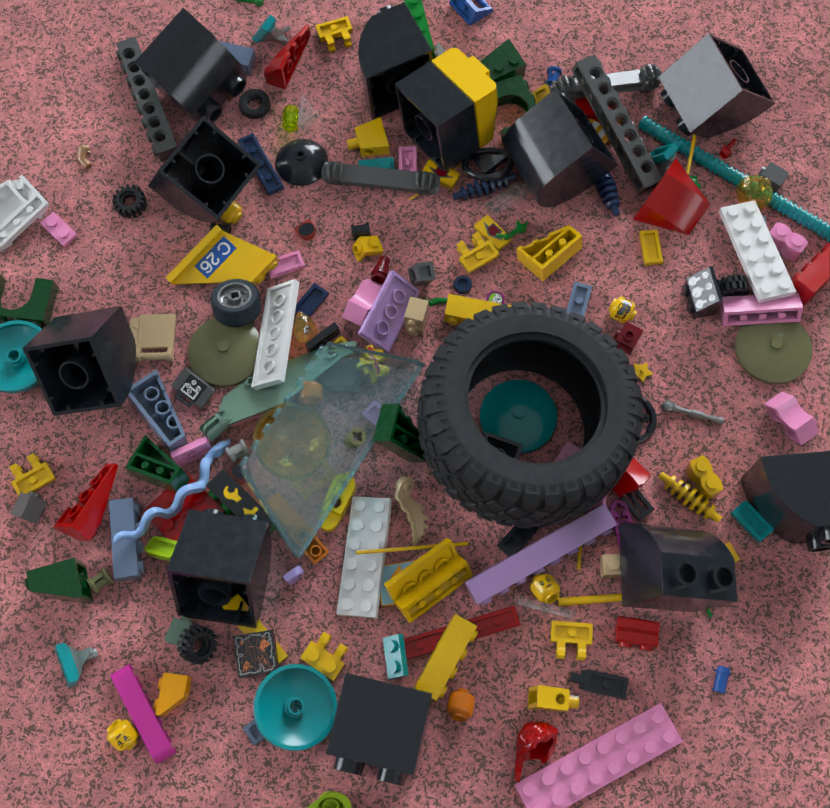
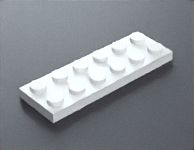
M756 201L721 207L719 214L758 303L794 296L796 289Z
M295 279L267 288L251 386L255 390L285 382L300 283Z
M352 497L337 615L375 619L378 617L386 552L356 555L355 551L386 548L392 506L390 498Z

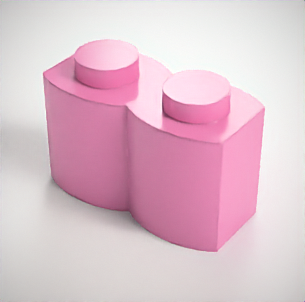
M777 222L770 230L777 250L788 260L796 261L808 244V241L803 236L793 233L785 224Z

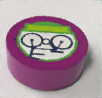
M492 291L488 293L486 301L504 304L505 298L501 292Z

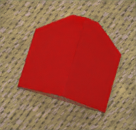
M633 458L626 472L612 491L618 497H622L623 494L635 491L643 486L651 475Z

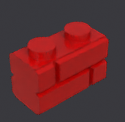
M618 616L615 623L614 643H619L618 647L631 649L632 645L638 646L641 651L652 652V649L658 647L660 622Z

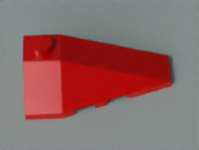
M306 24L271 60L269 66L265 68L264 77L267 84L282 89L287 88L311 36L309 25Z
M116 463L106 464L90 481V486L92 487L77 496L79 502L72 508L68 506L53 528L79 541H89L94 538L101 524L119 465Z

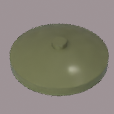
M216 318L210 319L203 323L191 337L188 346L190 366L197 376L212 386L232 387L239 385L254 373L260 335L252 324L241 327H228L218 322Z
M798 322L742 325L735 339V354L740 366L752 378L766 384L780 385L794 381L804 373L811 362L812 343L808 333Z

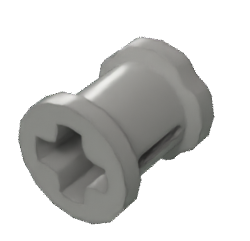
M243 439L231 448H225L233 463H236V460L240 457L251 454Z

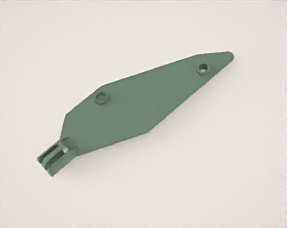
M350 341L328 345L311 353L309 352L288 360L285 382L255 390L251 387L253 375H251L223 397L219 411L199 427V430L210 441H213L232 424L286 404L304 388L302 386L303 382H314L357 347V342Z

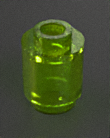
M287 105L282 112V128L292 133L299 129L300 111L295 105Z

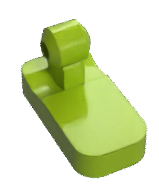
M154 536L149 540L144 550L151 557L170 562L177 541Z

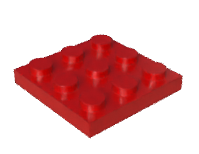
M186 471L185 473L191 478L188 484L195 483L196 481ZM165 490L142 512L145 513L152 507L169 508L173 504L176 493ZM204 490L186 496L183 508L176 516L170 519L154 517L151 522L167 539L178 541L189 510L203 512L205 509L212 508L224 514L226 512Z

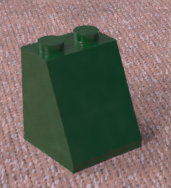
M76 558L26 571V588L42 598L84 604L93 603L90 585L86 580L88 578L86 565Z

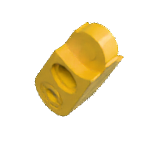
M338 474L334 477L318 517L319 526L325 532H330L337 528L352 501V497L355 495V480L349 474ZM342 482H346L347 487L341 488ZM334 502L341 503L338 508L331 507V504Z

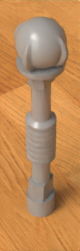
M670 400L662 403V410L664 412H671L672 414L674 412H681L690 415V417L701 420L707 419L716 424L723 425V417L710 416L701 411L681 408Z

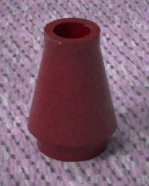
M380 256L379 261L371 272V279L379 284H383L389 274L390 259L387 256Z

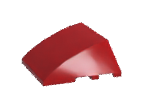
M675 159L633 220L689 235L710 206V203L678 160Z

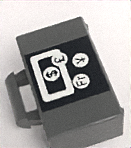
M184 368L171 385L179 392L176 398L187 407L195 404L199 408H203L216 392L212 385L206 383L189 368ZM181 395H184L191 402L188 403L184 398L181 397Z

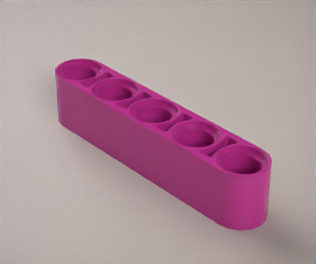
M128 664L110 676L155 763L159 764L177 753L176 748L173 749L172 741L166 729L163 730L159 716L155 715L156 711H153L152 703L147 693L144 694L143 686L138 676L134 675L132 671L134 668L131 664Z

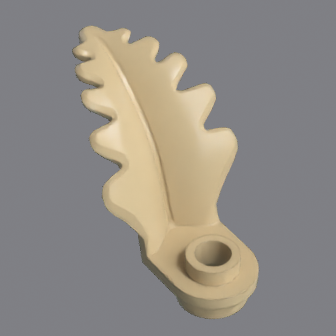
M402 476L396 482L395 487L397 491L394 497L398 500L401 510L407 513L408 521L411 522V530L413 531L411 535L413 537L412 545L415 546L422 540L421 536L425 535L423 529H427L428 525L423 521L428 520V516L422 513L425 507L409 496L414 487L413 479Z

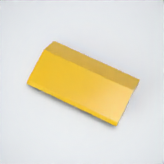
M447 537L385 582L384 586L394 604L406 620L411 623L461 586L463 582L473 577L467 561L458 555L452 540Z

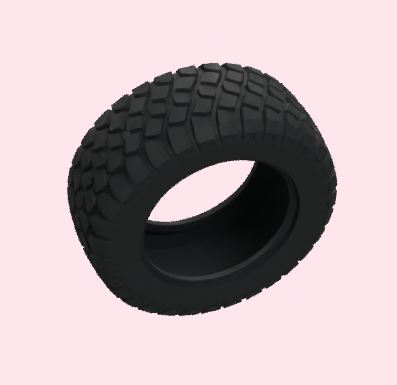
M512 302L511 307L501 304L493 306L491 312L485 309L474 314V320L467 318L457 326L458 331L452 330L444 339V345H440L433 355L432 359L434 362L431 361L425 372L426 379L422 381L421 396L418 398L417 413L419 415H417V428L420 433L418 435L420 446L425 451L423 456L428 468L434 470L432 475L438 484L446 486L444 491L453 500H459L460 506L469 512H477L478 517L487 521L494 520L499 525L508 527L515 525L517 528H542L563 523L583 514L601 501L619 482L630 465L640 440L644 419V405L641 403L643 401L641 387L639 384H636L638 382L634 368L628 365L630 360L622 349H617L618 344L609 334H602L603 329L592 321L587 323L585 322L586 317L575 312L566 313V308L552 305L549 308L546 303L532 302L531 305H527L526 302ZM520 370L543 375L560 385L577 405L584 426L583 447L574 455L551 463H529L507 456L493 447L478 430L471 416L468 394L482 380L500 372Z

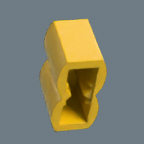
M701 455L688 463L686 466L687 475L696 484L698 494L702 493L704 495V500L717 496L723 490L720 478L713 473L712 465L705 456Z

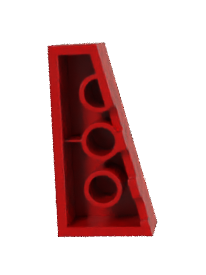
M829 243L820 251L822 254L817 253L811 259L812 263L808 262L801 269V274L797 272L791 279L796 293H799L803 307L830 280Z

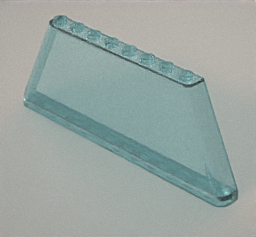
M328 341L325 347L321 345L316 351L315 355L318 356L314 362L310 360L304 370L307 371L305 376L302 377L300 375L296 380L294 392L289 391L283 399L285 402L283 408L278 407L272 415L275 418L272 424L267 423L261 431L264 436L260 441L256 439L250 447L253 451L249 457L245 455L239 466L242 467L240 469L241 474L291 554L298 559L306 551L375 443L372 439L382 404H400L425 365L419 360ZM361 428L366 434L365 442L356 449H350L345 444V436L352 429ZM356 435L354 436L353 441H356L358 439Z

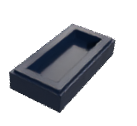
M314 283L296 304L295 314L307 322L329 296V292Z

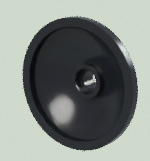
M296 139L288 142L279 150L275 164L279 176L284 181L296 186H306L317 182L322 177V167L325 162H328V156L325 149L319 143L310 139Z

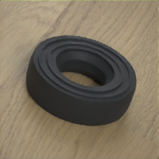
M260 89L247 90L239 99L240 111L249 119L264 117L271 107L268 95ZM251 100H260L261 106L257 109L249 108L248 104Z

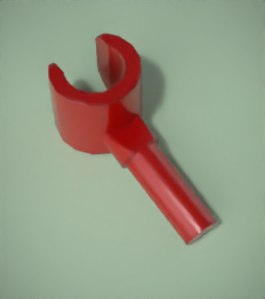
M733 138L727 146L724 145L719 152V155L724 160L732 154L730 149L737 142L736 138Z

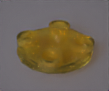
M759 175L744 177L736 189L739 203L755 200L759 210L766 207L773 196L771 181Z

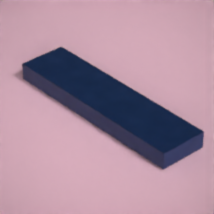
M254 133L238 139L240 147L262 164L257 170L256 175L268 196L285 189Z

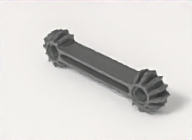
M647 63L644 67L641 65V68L638 70L606 74L609 76L611 84L617 93L638 90L640 93L646 92L648 94L649 91L659 88L660 83H662L659 79L662 71L655 63L652 65ZM564 74L562 78L557 77V80L552 81V85L549 87L550 93L556 89L571 101L573 99L586 98L578 81L571 75L567 77Z
M337 161L325 162L321 171V179L331 185H352L415 192L423 195H435L440 188V177L427 171L415 172L343 164Z

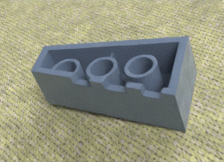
M156 369L132 385L127 399L167 450L171 452L178 447L187 445L188 442Z

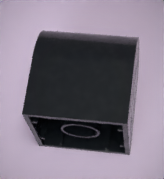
M556 89L517 119L507 130L503 138V147L536 202L541 207H554L575 198L618 166L583 109Z

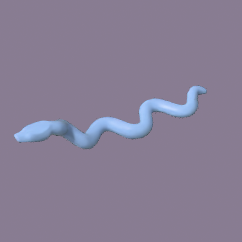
M228 438L225 441H220L210 448L200 462L198 482L182 486L176 492L173 504L169 508L152 507L143 514L139 527L135 531H121L114 536L113 543L117 544L122 539L136 540L142 537L154 517L170 519L176 516L183 508L186 496L202 492L206 489L213 459L220 457L226 451L225 448L231 445V440Z

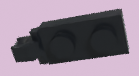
M587 669L581 670V674L571 672L568 682L579 684L578 689L586 692L625 700L629 678Z

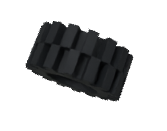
M126 184V188L121 186L120 191L117 189L115 191L116 194H113L114 199H112V202L119 215L124 218L127 216L128 219H131V216L137 218L136 214L141 216V211L145 212L147 199L140 187H136L133 184L130 187L129 184ZM129 197L137 199L133 205L124 206L125 199Z
M733 274V276L721 277V280L717 279L722 297L747 296L750 293L745 275L739 274L737 276V274Z
M190 625L189 629L185 628L183 630L185 634H180L179 636L182 640L177 642L178 645H181V647L177 648L178 652H181L179 654L180 657L193 664L202 665L204 662H209L208 657L213 658L212 652L217 651L214 645H218V641L214 640L217 638L213 634L214 631L200 625ZM198 637H201V647L197 652H194V642Z

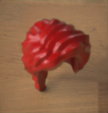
M531 721L526 723L518 733L514 779L516 782L520 783L524 761L540 759L541 763L545 764L554 753L558 729L550 723Z

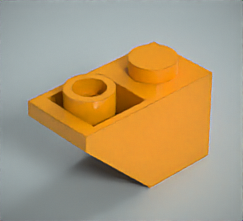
M163 673V677H160L158 682L160 693L159 698H156L154 703L155 715L164 717L188 699L192 677Z

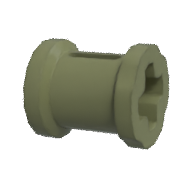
M354 428L345 436V444L350 449L358 448L366 440V434L361 428ZM356 435L358 439L356 441H353V438Z
M104 567L97 575L86 579L95 593H99L100 589L108 583L114 582Z

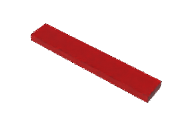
M515 605L467 620L477 626L476 631H478L475 639L521 626ZM447 626L405 638L407 660L433 653Z

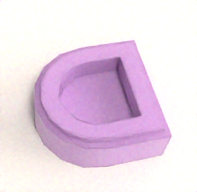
M297 566L283 577L289 585H292L304 575V570L301 566Z

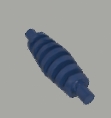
M514 172L496 180L487 182L479 180L480 184L477 180H474V187H472L471 183L466 184L467 189L464 186L460 187L459 192L453 193L452 197L454 201L458 199L467 201L468 196L472 200L475 199V194H477L478 198H482L481 191H483L486 197L489 196L488 189L493 194L496 192L495 187L499 191L502 189V184L504 187L509 186L508 183L516 180L517 177Z
M609 172L598 180L595 185L606 209L611 210L613 216L617 217L620 215L618 209L620 200L615 180H613Z

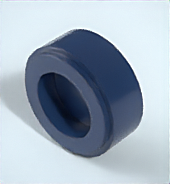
M464 275L458 276L454 280L455 291L459 294L470 292L472 288L471 279Z

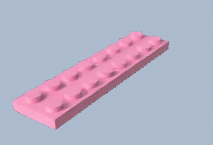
M659 703L521 780L520 783L514 784L526 808H566L680 744L683 740L664 707Z

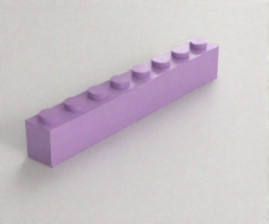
M606 504L599 505L463 583L475 604L481 603L483 606L492 601L491 596L497 593L500 596L510 590L509 586L514 583L518 586L527 581L526 577L533 573L535 576L545 570L544 566L549 563L551 566L562 561L561 557L563 555H573L579 551V546L583 544L588 546L596 541L595 537L598 535L606 536L613 532L612 527L617 524Z

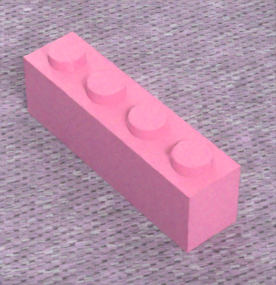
M797 292L794 296L758 303L755 295L722 297L723 301L719 310L723 326L787 323L801 321L803 305Z

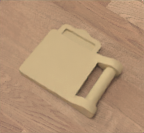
M143 314L139 318L130 319L129 326L136 344V363L142 362V360L174 361L175 314ZM167 348V352L142 353V349Z

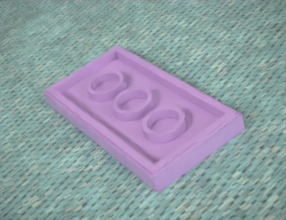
M394 270L390 271L357 334L378 349H382L384 353L389 354L405 323L404 316L410 296L417 298L420 290Z

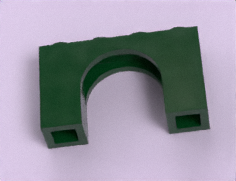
M521 74L495 82L498 98L497 107L505 104H516L527 112L535 106V97L533 94H530L528 82L523 79ZM510 127L501 129V140H502V142H503V138H504L505 133L507 132V130H508Z
M0 274V324L8 321L22 320L42 328V326L45 327L50 323L59 289L54 280L36 278L28 302L20 308L11 310L5 309L1 305L6 280Z

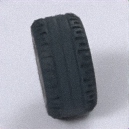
M227 280L217 285L212 291L210 301L213 315L218 322L225 326H245L252 323L260 314L261 300L259 291L254 284L247 280Z

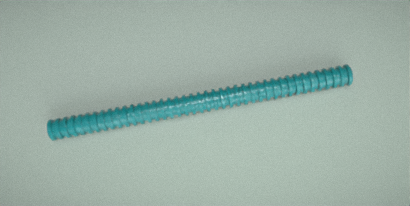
M647 115L641 119L638 124V130L642 129L643 133L647 132L648 136L652 135L653 139L657 138L656 140L661 141L662 144L668 145L675 142L679 148L677 152H680V155L684 154L685 158L689 157L691 141H686V138L682 139L681 135L677 136L676 132L672 133L671 129L667 130L666 126L662 127V124H657V121L653 122V119H648ZM700 146L694 147L692 160H694L695 164L699 163V166H704V169L708 168L709 172L713 171L714 175L718 174L719 178L723 177L724 181L728 180V183H733L734 187L738 186V189H743V192H748V195L752 194L753 198L757 197L758 201L762 200L763 204L767 203L768 207L772 206L773 210L777 209L778 213L782 212L783 216L787 215L788 219L792 218V221H797V224L801 223L802 227L806 226L807 230L811 229L812 233L816 232L817 236L821 235L822 239L826 238L827 242L830 241V225L827 221L823 222L822 218L818 219L817 215L813 216L812 212L808 213L807 209L803 210L802 206L798 207V204H793L792 200L789 202L788 198L784 199L783 195L779 196L778 192L774 193L773 189L769 190L768 186L764 187L763 183L759 184L758 180L754 181V178H749V175H744V172H738L739 169L735 170L734 166H729V163L725 164L723 160L720 161L718 157L715 158V155H710V152L706 153L705 149H700Z

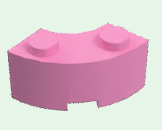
M369 278L362 280L356 293L348 300L342 317L362 326L382 285Z
M780 392L764 404L774 422L781 423L784 426L786 436L797 444L803 445L819 433L815 418L807 414L800 407L793 395Z

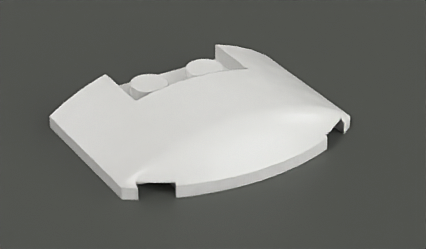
M20 175L18 180L11 181L9 179L0 184V252L13 244L12 242L37 218L41 219L49 206L44 197L23 175Z

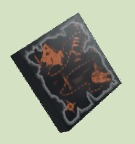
M274 629L233 636L239 678L270 673L279 668Z

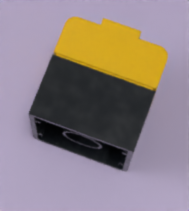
M450 48L431 60L432 63L428 62L395 83L405 133L443 172L491 142L495 128L498 98L496 83L490 78V70L473 55L468 58L458 48Z

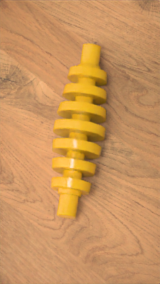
M663 471L658 476L664 482L666 490L669 487L672 488L670 492L672 496L675 492L679 493L676 497L677 501L682 497L685 498L681 505L685 507L690 502L692 505L688 509L692 511L696 506L698 508L696 514L705 513L704 519L711 518L717 523L721 520L722 516L714 510L716 507L713 504L711 507L707 506L710 502L708 499L704 502L701 501L704 496L702 493L698 497L694 496L698 489L694 488L690 493L688 491L691 486L690 484L682 487L681 485L684 482L682 479L677 483L675 475L669 477Z

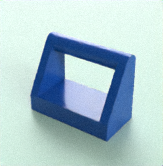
M450 0L449 2L469 26L493 12V9L485 0H476L482 7L480 9L471 0Z

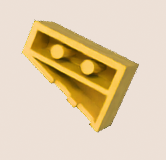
M570 225L549 233L543 239H535L527 246L517 247V259L539 279L544 281L582 249V235Z

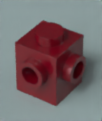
M626 322L623 329H618L613 337L618 344L617 349H622L625 354L631 355L644 330Z

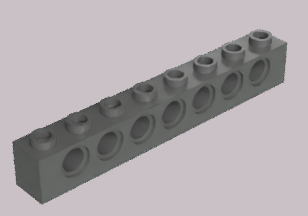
M136 37L117 42L118 50L115 52L119 61H123V64L120 65L123 73L128 75L125 79L129 88H133V91H130L134 102L138 101V104L135 105L139 115L144 117L141 119L144 129L148 128L149 132L146 135L149 143L153 142L154 144L151 147L155 157L158 156L162 162L169 158L177 148V144L155 86L135 63L142 52Z
M595 54L578 61L572 68V72L637 193L640 194L656 186L662 179L661 172L656 168L651 154L648 153L644 145L643 139L636 131L635 124L628 116L627 109L622 105L609 76L604 72L601 61L597 59Z

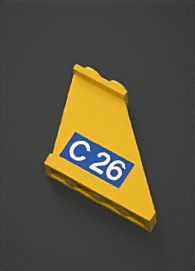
M216 225L165 278L173 285L222 283L231 279L247 280L256 285L265 279V275L269 271L277 267L280 259L275 254L224 232Z

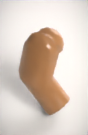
M82 144L77 150V161L85 170H88L92 167V164L86 157L87 154H90L91 148L89 145Z

